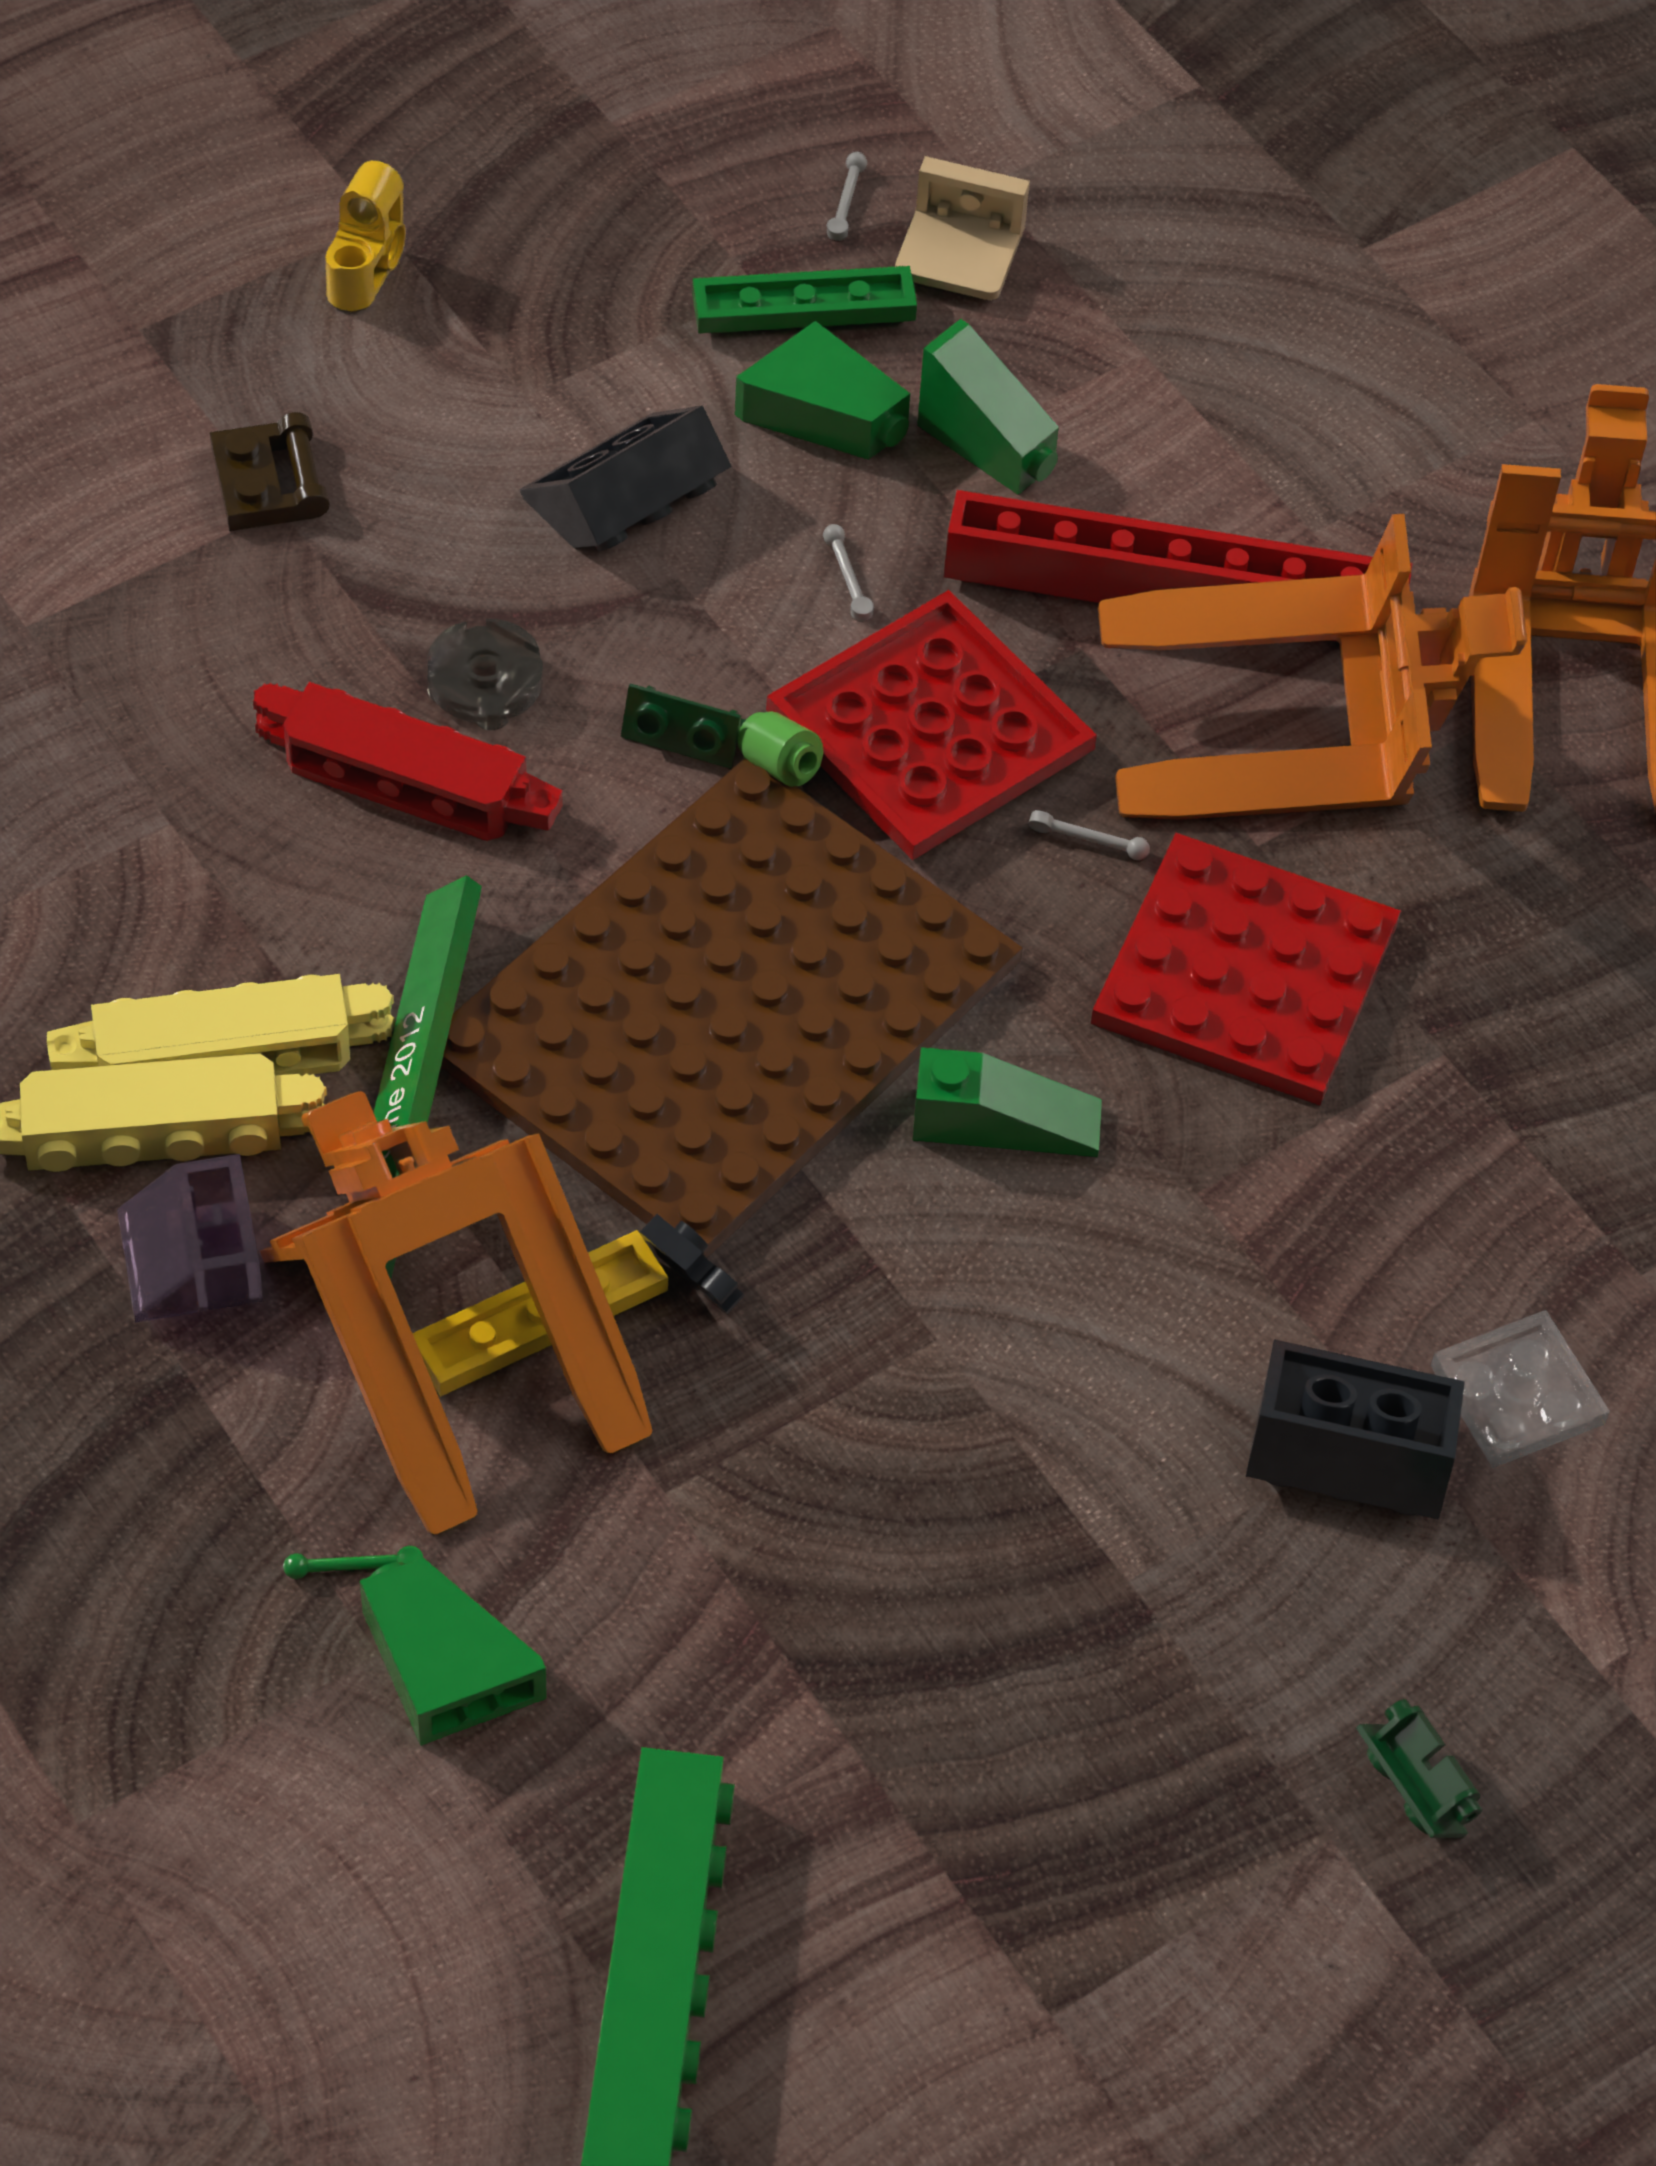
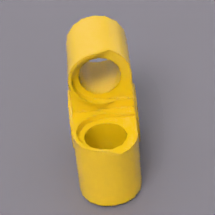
M381 161L363 163L340 199L339 230L327 250L325 262L326 295L328 301L334 307L341 310L356 311L370 306L390 271L394 270L403 252L406 229L403 223L404 185L398 172L390 165Z

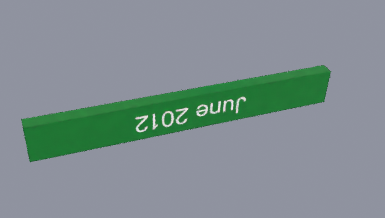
M467 875L425 897L374 1109L377 1122L388 1118L392 1128L424 1121L428 1123L482 886ZM382 1151L392 1178L398 1176L399 1172L390 1151ZM396 1258L386 1263V1270L390 1280Z

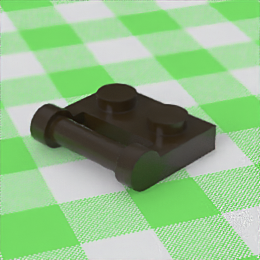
M292 412L281 417L277 423L210 432L211 450L229 531L321 517L329 510L328 494L326 488L319 484L310 446L313 430L310 419L306 414ZM288 449L297 489L294 493L282 495L272 451Z

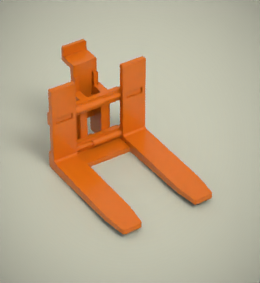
M1594 384L1591 387L1586 406V439L1576 478L1571 480L1568 494H1557L1561 480V469L1502 464L1494 499L1491 501L1487 517V529L1478 566L1475 568L1469 596L1505 594L1508 588H1519L1522 594L1527 643L1519 655L1480 658L1475 666V674L1471 676L1473 765L1480 805L1484 809L1518 812L1527 810L1534 763L1531 636L1633 643L1641 647L1648 779L1656 814V557L1649 581L1641 578H1632L1643 539L1656 540V512L1649 511L1648 501L1642 500L1641 484H1637L1647 444L1646 408L1649 401V391L1646 388ZM1582 537L1606 538L1601 555L1602 575H1594L1591 569L1581 568L1579 574L1572 573Z
M1392 514L1369 567L1363 575L1154 590L1100 601L1098 614L1101 643L1105 648L1161 651L1327 640L1338 641L1340 644L1351 746L1181 758L1119 769L1115 777L1119 814L1122 817L1182 820L1407 805L1414 795L1413 780L1416 774L1426 773L1430 767L1429 751L1432 748L1430 731H1440L1468 678L1475 674V666L1479 659L1519 655L1526 645L1527 634L1521 590L1517 587L1508 588L1505 594L1463 597L1458 607L1451 608L1450 612H1447L1446 608H1423L1420 614H1416L1413 591L1410 592L1408 579L1411 573L1405 514Z
M362 1091L350 1093L302 1115L304 1127L309 1126L325 1166L334 1165V1169L329 1170V1174L337 1194H346L349 1203L326 1212L327 1216L270 1240L271 1246L259 1252L264 1263L302 1259L306 1261L397 1478L429 1533L439 1534L475 1517L478 1510L461 1451L387 1273L386 1263L391 1259L497 1213L573 1397L603 1451L614 1453L652 1434V1427L636 1370L539 1134L529 1135L512 1143H509L508 1139L500 1140L450 1162L448 1154L459 1150L449 1126L429 1129L427 1122L424 1121L392 1128L388 1118L377 1122L367 1096ZM382 1151H390L399 1172L398 1176L392 1178Z

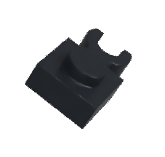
M656 1214L640 1231L655 1256L694 1289L700 1290L727 1315L744 1297V1294L737 1288L739 1286L738 1283L705 1257L703 1252L709 1247L708 1244L683 1221H680L673 1227Z

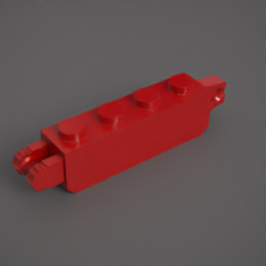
M310 681L303 692L284 685L279 687L278 683L272 684L271 682L269 684L263 683V686L254 690L253 709L257 710L256 733H259V737H264V740L269 739L271 743L286 748L287 763L293 774L485 841L502 837L510 823L549 831L563 806V790L527 773L526 756L515 753L506 746L492 745L463 735L451 727L437 726L408 716L396 708L382 707L353 697L344 690L330 689Z

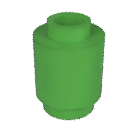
M772 711L755 713L745 720L739 730L738 747L743 753L744 758L753 765L765 769L771 777L788 786H799L806 783L820 767L823 758L821 738L815 732L780 713Z

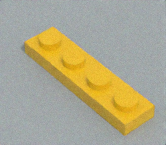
M638 1230L588 1252L613 1316L668 1291V1276ZM525 1282L412 1333L432 1383L440 1397L552 1345Z

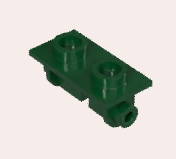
M630 683L620 737L731 769L733 767L739 730L746 719L741 718L742 715H739L737 710L731 709L728 712L656 691V688L650 685L645 688Z
M1402 1699L1385 1711L1384 1715L1389 1721L1387 1724L1358 1725L1356 1729L1369 1747L1367 1755L1370 1762L1380 1774L1390 1779L1406 1801L1404 1804L1405 1813L1415 1827L1429 1835L1430 1838H1464L1468 1832L1463 1825L1476 1819L1483 1811L1478 1804L1481 1794L1474 1787L1454 1756H1446L1436 1766H1431L1428 1760L1446 1744L1432 1726L1421 1707L1411 1706L1407 1699Z

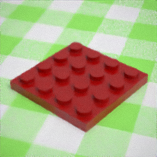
M950 590L940 594L767 695L766 703L767 712L780 713L815 732L821 738L823 758L820 766L912 861L1095 750L1097 734Z
M1175 833L1095 1003L1090 1024L1320 1106L1396 930L1401 910Z

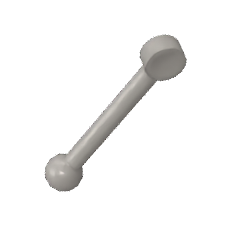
M853 152L847 157L846 165L849 172L835 218L830 219L827 223V235L835 241L843 240L848 235L846 217L859 172L864 171L867 166V159L860 152Z
M831 524L824 530L823 538L826 544L833 547L852 597L851 616L857 621H867L873 615L874 604L871 599L864 597L843 544L845 539L844 529L837 524Z
M1033 811L1028 823L1029 827L1037 832L1048 833L1054 831L1126 851L1130 858L1134 860L1145 859L1150 852L1148 842L1142 837H1135L1131 840L1123 839L1055 820L1052 815L1044 811Z

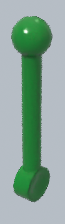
M405 1546L395 1555L307 1559L302 1554L294 1553L285 1559L283 1569L289 1578L297 1580L303 1578L308 1572L378 1569L393 1562L406 1564L422 1558L423 1554L415 1546Z

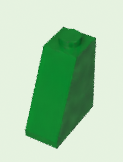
M959 319L923 349L917 426L1017 495L1022 493L1036 480L1038 482L1045 480L1051 474L1058 461L1056 448L1059 426L967 322Z
M814 321L736 376L735 416L753 425L869 460L887 446H895L908 432L911 393L818 322Z
M423 1557L406 1564L402 1562L386 1564L374 1571L370 1577L360 1580L362 1612L420 1746L547 1699L546 1667L541 1656Z

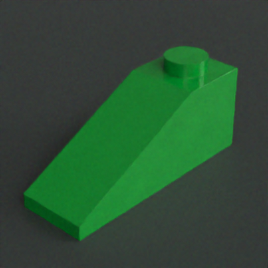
M921 1047L912 1140L1098 1157L1102 1099L985 1053Z

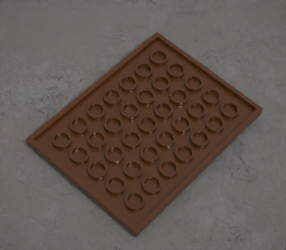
M744 758L453 1013L441 1068L527 1134H539L544 1147L645 1224H648L658 1214L673 1227L680 1221L689 1225L708 1244L709 1247L703 1252L705 1257L708 1258L920 1058L921 1047L930 1048L1006 977L1021 962L1023 947L795 786H788L771 777L765 769L753 765Z

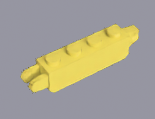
M340 974L326 976L305 975L294 980L262 984L248 982L235 987L198 992L184 990L173 995L142 999L120 998L110 1003L91 1005L92 1021L48 1031L47 1047L51 1070L260 1053L274 1063L275 1076L289 1074L304 1076L305 1073L312 1075L340 1071L350 1060V1046L373 1044V1041L380 1043L381 1040L387 1041V1037H392L395 1017H392L390 1010L392 1004H394V995L390 994L387 985L382 986L380 983L374 984L372 982L371 985L364 983L342 986Z
M260 1053L31 1072L20 1083V1099L0 1103V1154L25 1155L28 1171L45 1169L54 1172L65 1171L77 1166L101 1164L127 1166L137 1161L161 1159L189 1161L200 1156L233 1153L251 1156L262 1151L281 1150V1136L304 1135L305 1132L311 1133L309 1126L304 1127L302 1115L324 1105L323 1101L324 1097L327 1096V1089L320 1080V1076L315 1077L314 1074L275 1076L274 1063Z

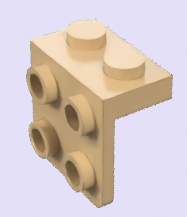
M925 156L919 170L916 212L895 266H910L914 283L985 300L997 299L1000 296L1025 229L1030 181Z

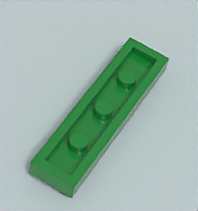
M910 266L693 278L692 295L698 334L802 328L809 326L814 321L822 326L916 321L917 301Z

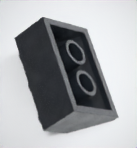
M703 405L651 413L524 486L519 491L523 499L573 548L595 546L597 551L600 552L626 540L628 534L625 529L641 521L642 525H648L669 515L673 511L670 503L685 495L687 499H691L713 489L717 485L714 477L731 468L732 465Z
M1274 1339L1253 1434L1246 1477L1264 1480L1275 1486H1290L1322 1493L1342 1501H1357L1389 1508L1404 1515H1420L1439 1520L1455 1461L1465 1381Z

